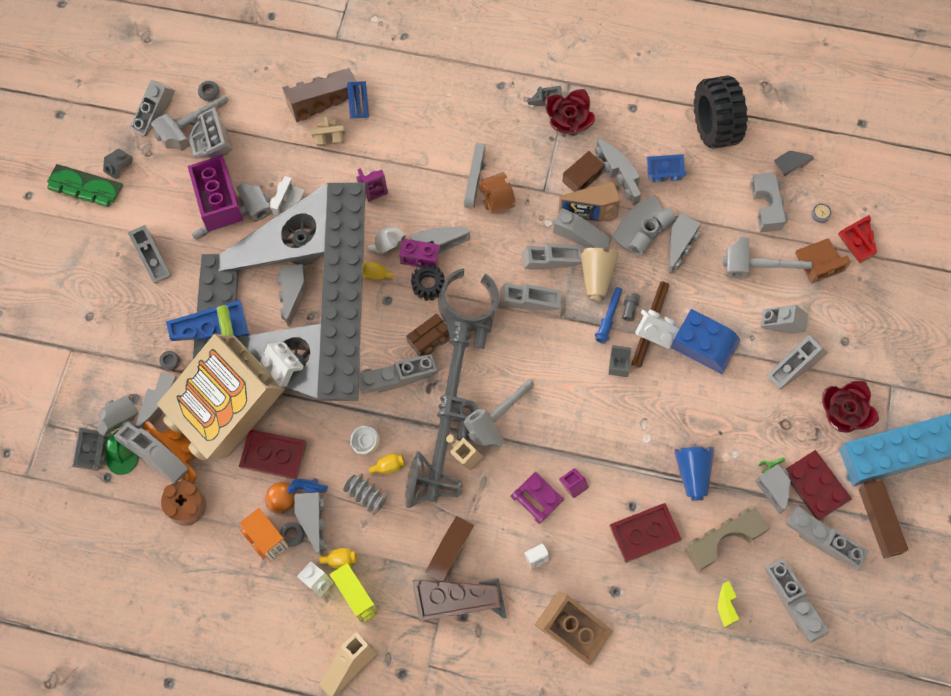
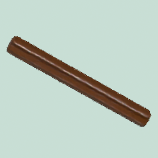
M660 282L651 306V310L659 314L670 286L669 283ZM643 337L639 340L632 360V365L639 368L643 364L650 341Z

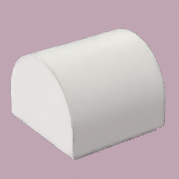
M543 544L524 552L531 569L549 561V553Z

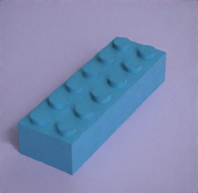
M951 413L844 443L839 448V452L852 485L856 486L871 479L877 480L951 459Z

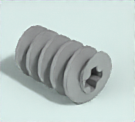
M362 473L358 476H351L345 483L343 491L348 492L350 497L355 496L354 500L356 502L361 501V506H367V511H373V515H375L384 505L388 494L385 493L380 496L382 489L379 488L374 491L375 483L368 486L369 479L367 478L362 481Z

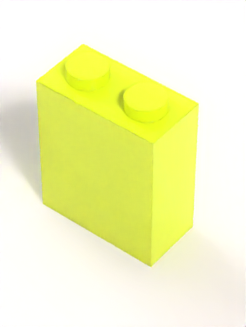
M348 563L330 574L360 622H368L376 616L377 608Z

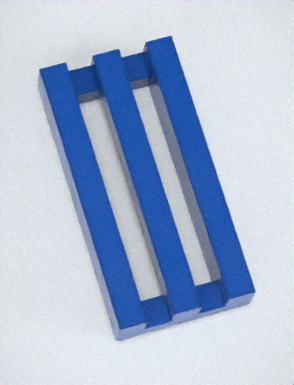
M366 81L347 82L350 119L368 118ZM359 85H361L363 114H361Z

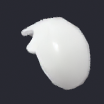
M371 426L358 427L351 435L350 446L357 454L369 455L374 453L379 447L380 437L378 432Z

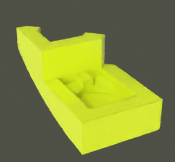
M729 581L723 583L718 601V611L724 627L739 620L731 603L737 596Z

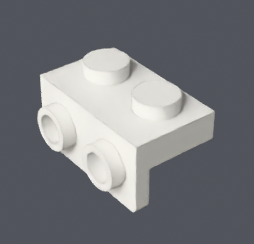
M284 176L283 181L279 182L277 186L276 196L271 199L270 208L274 217H277L301 201L304 190L294 187L290 177Z
M642 309L641 313L644 317L635 333L669 349L679 331L675 321L666 316L664 319L659 317L660 314L654 310L646 311Z
M284 342L269 343L260 361L280 387L288 385L293 371H301L304 367Z

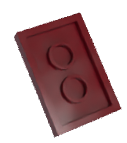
M251 429L247 435L239 467L275 476L297 479L307 442L306 440Z
M816 450L786 468L791 480L790 484L819 521L852 500Z
M666 503L609 525L625 563L682 540Z

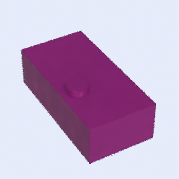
M223 155L189 165L188 170L199 211L207 231L243 221Z

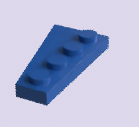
M241 301L225 304L228 306L234 336L250 335ZM217 307L166 321L171 341L211 339L214 334H221Z

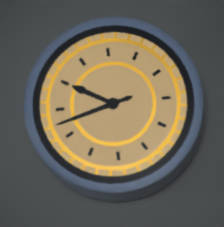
M824 203L815 205L812 210V218L819 223L828 221L832 214L831 208Z

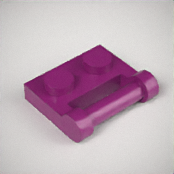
M536 471L510 496L535 517V521L538 524H541L564 501V498ZM526 491L545 510L540 512L522 494Z

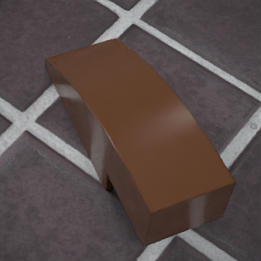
M459 516L455 517L427 567L426 574L443 582L447 579L454 563L458 560L474 524Z

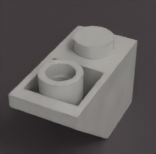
M797 305L763 309L761 327L789 334L806 332L809 314Z

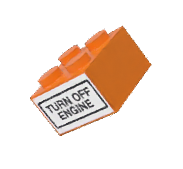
M257 508L239 523L243 527L240 532L250 544L255 543L252 547L263 560L267 558L271 562L289 548L287 542L260 508Z

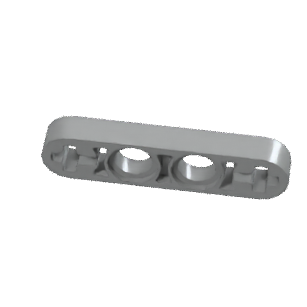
M476 143L464 200V207L474 208L485 154V144Z

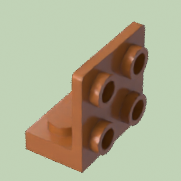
M829 238L798 249L795 252L799 261L812 262L811 269H804L811 284L846 271L851 263L848 255L841 258L837 254Z

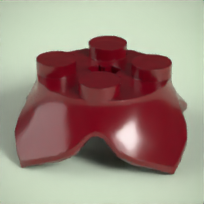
M585 88L571 91L567 97H562L559 94L546 97L545 108L550 118V126L557 132L575 136L578 132L586 130L594 124L595 115L589 110L590 97Z
M852 381L843 388L830 386L823 390L822 403L826 411V418L835 430L850 433L853 430L868 429L879 421L878 411L869 403L871 391L866 381ZM847 406L850 407L851 409L849 411L851 412H847L845 408Z

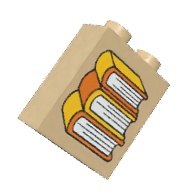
M214 334L157 405L166 414L163 419L164 423L174 432L183 433L191 441L188 446L191 453L200 460L207 461L208 459L227 458L285 388L277 384L266 368L235 336Z

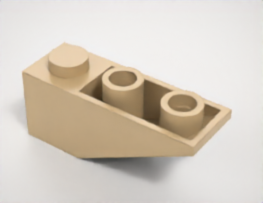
M355 632L340 647L319 685L328 696H336L378 653L365 639Z

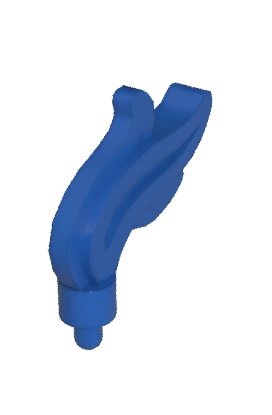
M315 478L313 480L295 479L288 487L287 493H294L300 489L308 493H325L328 486L318 484V480Z

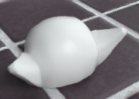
M396 227L383 228L377 233L375 244L369 245L368 249L378 254L386 255L388 250L396 247L398 242H402L404 238L406 239V234Z

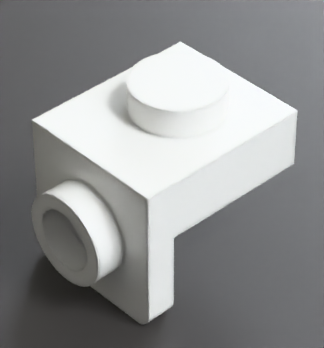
M311 561L297 576L319 597L333 584V581Z

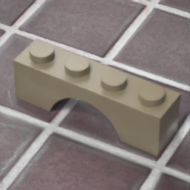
M749 508L738 514L739 518L734 521L730 518L721 524L722 528L718 530L713 528L704 534L706 537L698 540V538H695L687 543L688 547L684 552L697 572L716 562L718 559L717 546L723 538L737 536L749 543L770 529L756 508L751 511Z

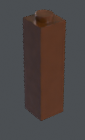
M875 479L865 481L864 485L859 489V493L883 559L907 552L909 549L884 481L876 482Z

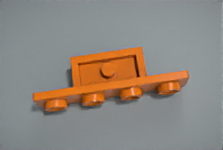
M149 421L145 422L143 430L162 443L188 468L189 471L181 480L195 484L197 474L187 464L197 458L188 448L191 441L183 433H176L171 429L160 434Z

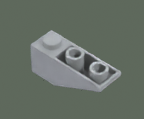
M150 80L130 129L142 136H146L152 128L151 123L168 108L176 90L161 82Z
M683 213L679 215L670 232L669 274L674 269L677 270L683 261L681 257L683 254H688L692 247L690 243L692 240L696 241L701 233L699 231L701 223Z
M302 264L280 267V274H277L278 284L282 285V291H279L280 302H283L284 307L281 308V318L286 321L287 326L291 325L307 289L305 270Z
M319 492L295 494V515L319 556H322V550H325V538H322V530H325V518H322L321 510H325V500L321 498Z

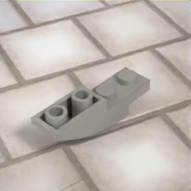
M598 139L595 153L598 158H601L605 173L608 172L610 178L616 176L619 185H622L624 188L626 199L630 200L632 205L638 204L641 193L637 188L640 176L636 169L618 149L608 142Z
M432 354L395 362L393 366L359 373V387L362 394L377 390L380 393L426 378L437 373V368Z
M127 422L114 435L116 441L144 459L146 465L173 484H176L189 471L169 449L142 428L137 429Z
M800 507L793 509L786 522L787 526L800 534V538L856 569H860L869 552L837 529H830Z
M781 559L765 568L781 602L796 627H800L809 643L827 635L829 630L807 599L805 590L785 560Z

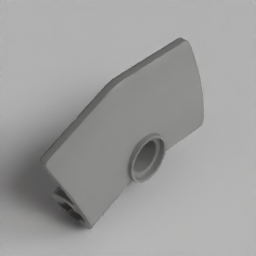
M652 195L627 212L613 233L612 239L631 253L642 256L656 235L675 223L676 217L669 208L663 210L655 195Z

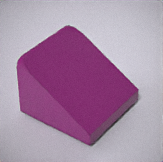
M575 468L559 479L573 498L589 488L586 479Z

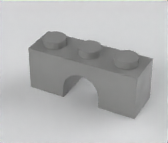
M775 172L753 175L750 182L753 199H763L769 204L768 207H761L757 214L760 232L782 230L785 223H787V213L783 211L784 199L779 192L780 180L776 178Z

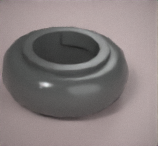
M204 81L198 87V95L205 101L216 99L220 92L219 86L214 81ZM208 88L213 89V91L210 93H204V91Z
M295 522L285 524L279 533L289 547L299 545L304 538L302 526ZM291 529L297 530L298 533L297 537L293 540H289L286 537L287 532Z

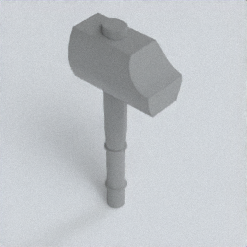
M224 95L174 122L169 114H164L151 123L155 132L153 135L157 141L161 140L166 148H176L183 151L189 146V143L180 129L196 121L200 114L214 107H221V105L229 100Z
M243 182L236 187L245 204L240 207L242 216L250 213L255 222L266 218L272 213L268 204L271 200L267 193L263 195L259 186H249ZM204 226L191 234L194 239H197L209 232Z
M740 237L737 243L727 247L726 257H723L722 265L726 266V277L735 279L747 278L749 267L812 268V262L801 260L786 261L780 259L749 258V238Z
M530 379L527 380L490 414L484 409H477L471 413L463 422L469 431L470 439L475 441L478 446L501 447L504 439L494 423L521 396L527 393L534 383Z
M125 396L116 401H108L98 414L100 425L97 431L104 436L121 426L123 427L127 422L132 424L130 421L134 420L138 414L134 404Z

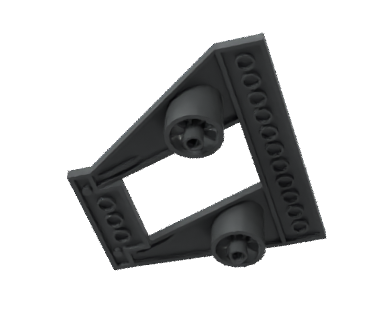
M365 182L326 183L221 254L201 255L197 312L237 301L239 276L237 271L289 261L297 265L312 264L324 255L321 324L236 337L259 362L269 343L284 342L291 351L294 350L293 354L304 366L301 371H293L288 385L284 388L317 401H358L366 201ZM304 228L311 230L309 232L304 231ZM293 243L294 245L292 247H288L285 244ZM210 339L194 340L193 359ZM298 349L305 350V352L300 355L298 354ZM310 354L309 360L304 361V359Z

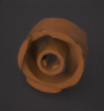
M504 172L482 179L478 183L479 190L485 197L483 200L484 207L491 214H497L515 207L512 204L515 203L514 192L511 184L506 183L505 178L507 176Z
M178 481L176 484L165 487L161 497V507L165 515L173 522L187 526L196 523L204 514L206 499L193 483Z

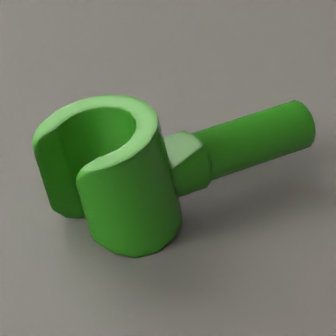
M782 457L771 462L763 460L759 463L758 467L763 464L767 465L768 469L762 471V473H765L775 465L785 462V459Z

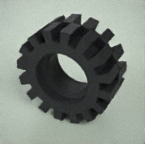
M426 264L424 268L423 265L419 266L420 269L416 268L414 270L415 274L412 273L411 285L414 294L418 295L420 299L424 297L425 301H428V298L434 300L435 296L438 298L445 282L443 271L441 272L439 267L436 269L433 264L431 267H429V264ZM425 277H432L436 282L433 287L425 288L421 285V281Z

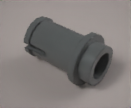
M627 296V299L624 300L626 304L622 319L634 321L636 307L639 306L638 298Z

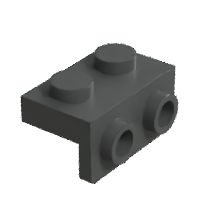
M79 428L72 467L96 471L99 466H102L104 462V454H101L102 447H106L108 435L103 436L97 430Z

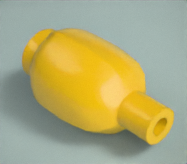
M371 261L363 263L364 278L381 281L385 278L392 280L394 273L387 271L383 265Z
M395 453L381 457L376 465L369 467L370 474L379 472L380 474L387 475L398 472L403 466H406L403 455L398 456Z
M350 548L334 549L328 555L320 556L319 561L320 564H329L332 568L337 569L346 563L351 567L352 564L357 563V552L352 551Z

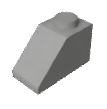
M777 464L760 475L755 482L779 514L787 508L791 480L786 469L781 468Z

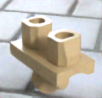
M324 116V121L317 122L318 127L325 128L311 129V135L315 140L316 146L326 145L325 136H332L333 144L343 143V134H345L343 125L333 126L336 125V121H329L328 116Z

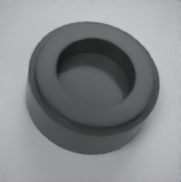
M166 351L160 356L159 362L166 371H173L178 368L180 358L175 352Z

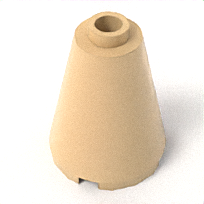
M585 248L584 251L581 250L580 255L586 293L588 297H591L590 300L602 301V298H605L618 259V252L609 249V253L603 251L604 248Z

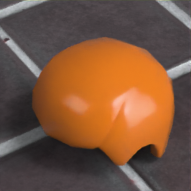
M279 482L273 484L267 490L265 502L271 512L282 514L292 508L295 503L296 492L287 493L290 484Z

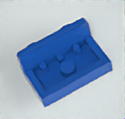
M684 154L646 157L648 179H653V182L664 181V178L671 177V181L682 180V176H687L684 167Z

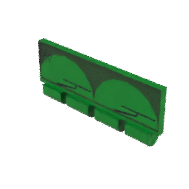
M56 164L47 180L48 190L58 193L62 192V194L75 198L79 197L81 200L92 203L95 201V204L109 207L111 202L114 203L123 186L120 182Z

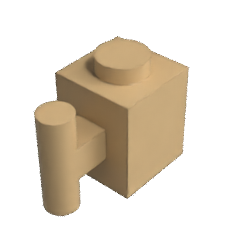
M452 435L446 437V441L454 447L450 453L468 470H471L483 457L464 438L459 442Z

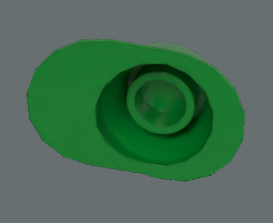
M116 430V432L109 436L106 442V462L111 472L117 475H124L134 469L138 455L115 440L114 435L119 431Z

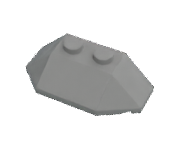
M214 107L200 114L197 118L198 122L194 125L189 136L193 156L195 158H215L220 155H227L233 149L228 132L216 108Z

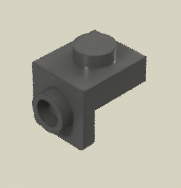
M117 149L104 157L103 172L118 179L120 177V170L131 164L133 157Z
M612 346L609 375L628 377L630 347Z

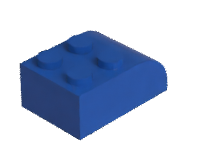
M691 309L675 336L671 348L723 374L740 343V338L730 328Z

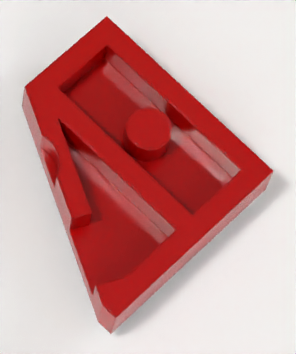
M870 215L838 233L859 263L864 262L877 253L876 244L874 243V232L871 230Z

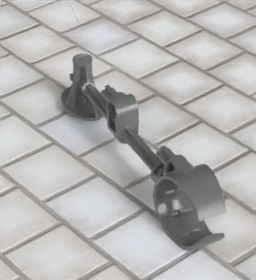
M464 268L450 274L439 293V312L446 322L451 344L454 348L446 391L440 397L442 404H439L440 412L437 413L440 423L432 465H430L421 452H416L414 460L410 465L407 476L408 480L406 481V508H411L424 500L437 502L438 497L458 498L462 493V481L443 474L448 445L446 437L450 434L452 421L460 422L457 440L461 441L464 438L468 441L469 431L463 423L468 416L464 414L463 409L468 408L472 413L479 409L474 401L458 398L457 390L465 348L470 346L468 340L471 339V334L469 332L476 331L473 347L485 349L487 333L492 331L495 309L499 302V292L493 279L486 273L480 283L489 292L491 307L488 313L482 317H463L453 311L446 300L445 292L447 287L454 280L463 278ZM420 462H421L423 477L418 476V470H419V464H420ZM423 462L431 470L429 479L426 478ZM441 478L455 482L457 485L443 483ZM415 486H422L413 499ZM428 486L426 496L416 501L423 488ZM439 489L455 491V494L439 493Z

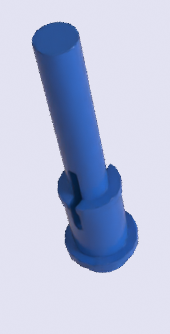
M620 287L615 288L605 318H602L599 330L595 333V340L599 343L605 344L610 339L609 333L613 325L612 318L622 293Z

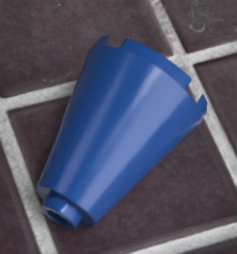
M703 447L674 449L686 495L691 497V501L704 500L703 496H708L715 452L714 447H709V451L708 448L703 449Z

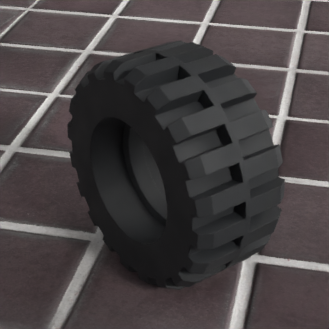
M729 75L703 79L697 85L694 93L695 99L693 104L697 131L703 143L711 149L737 145L746 135L748 110L745 103V95H743L742 87L739 86L740 83Z

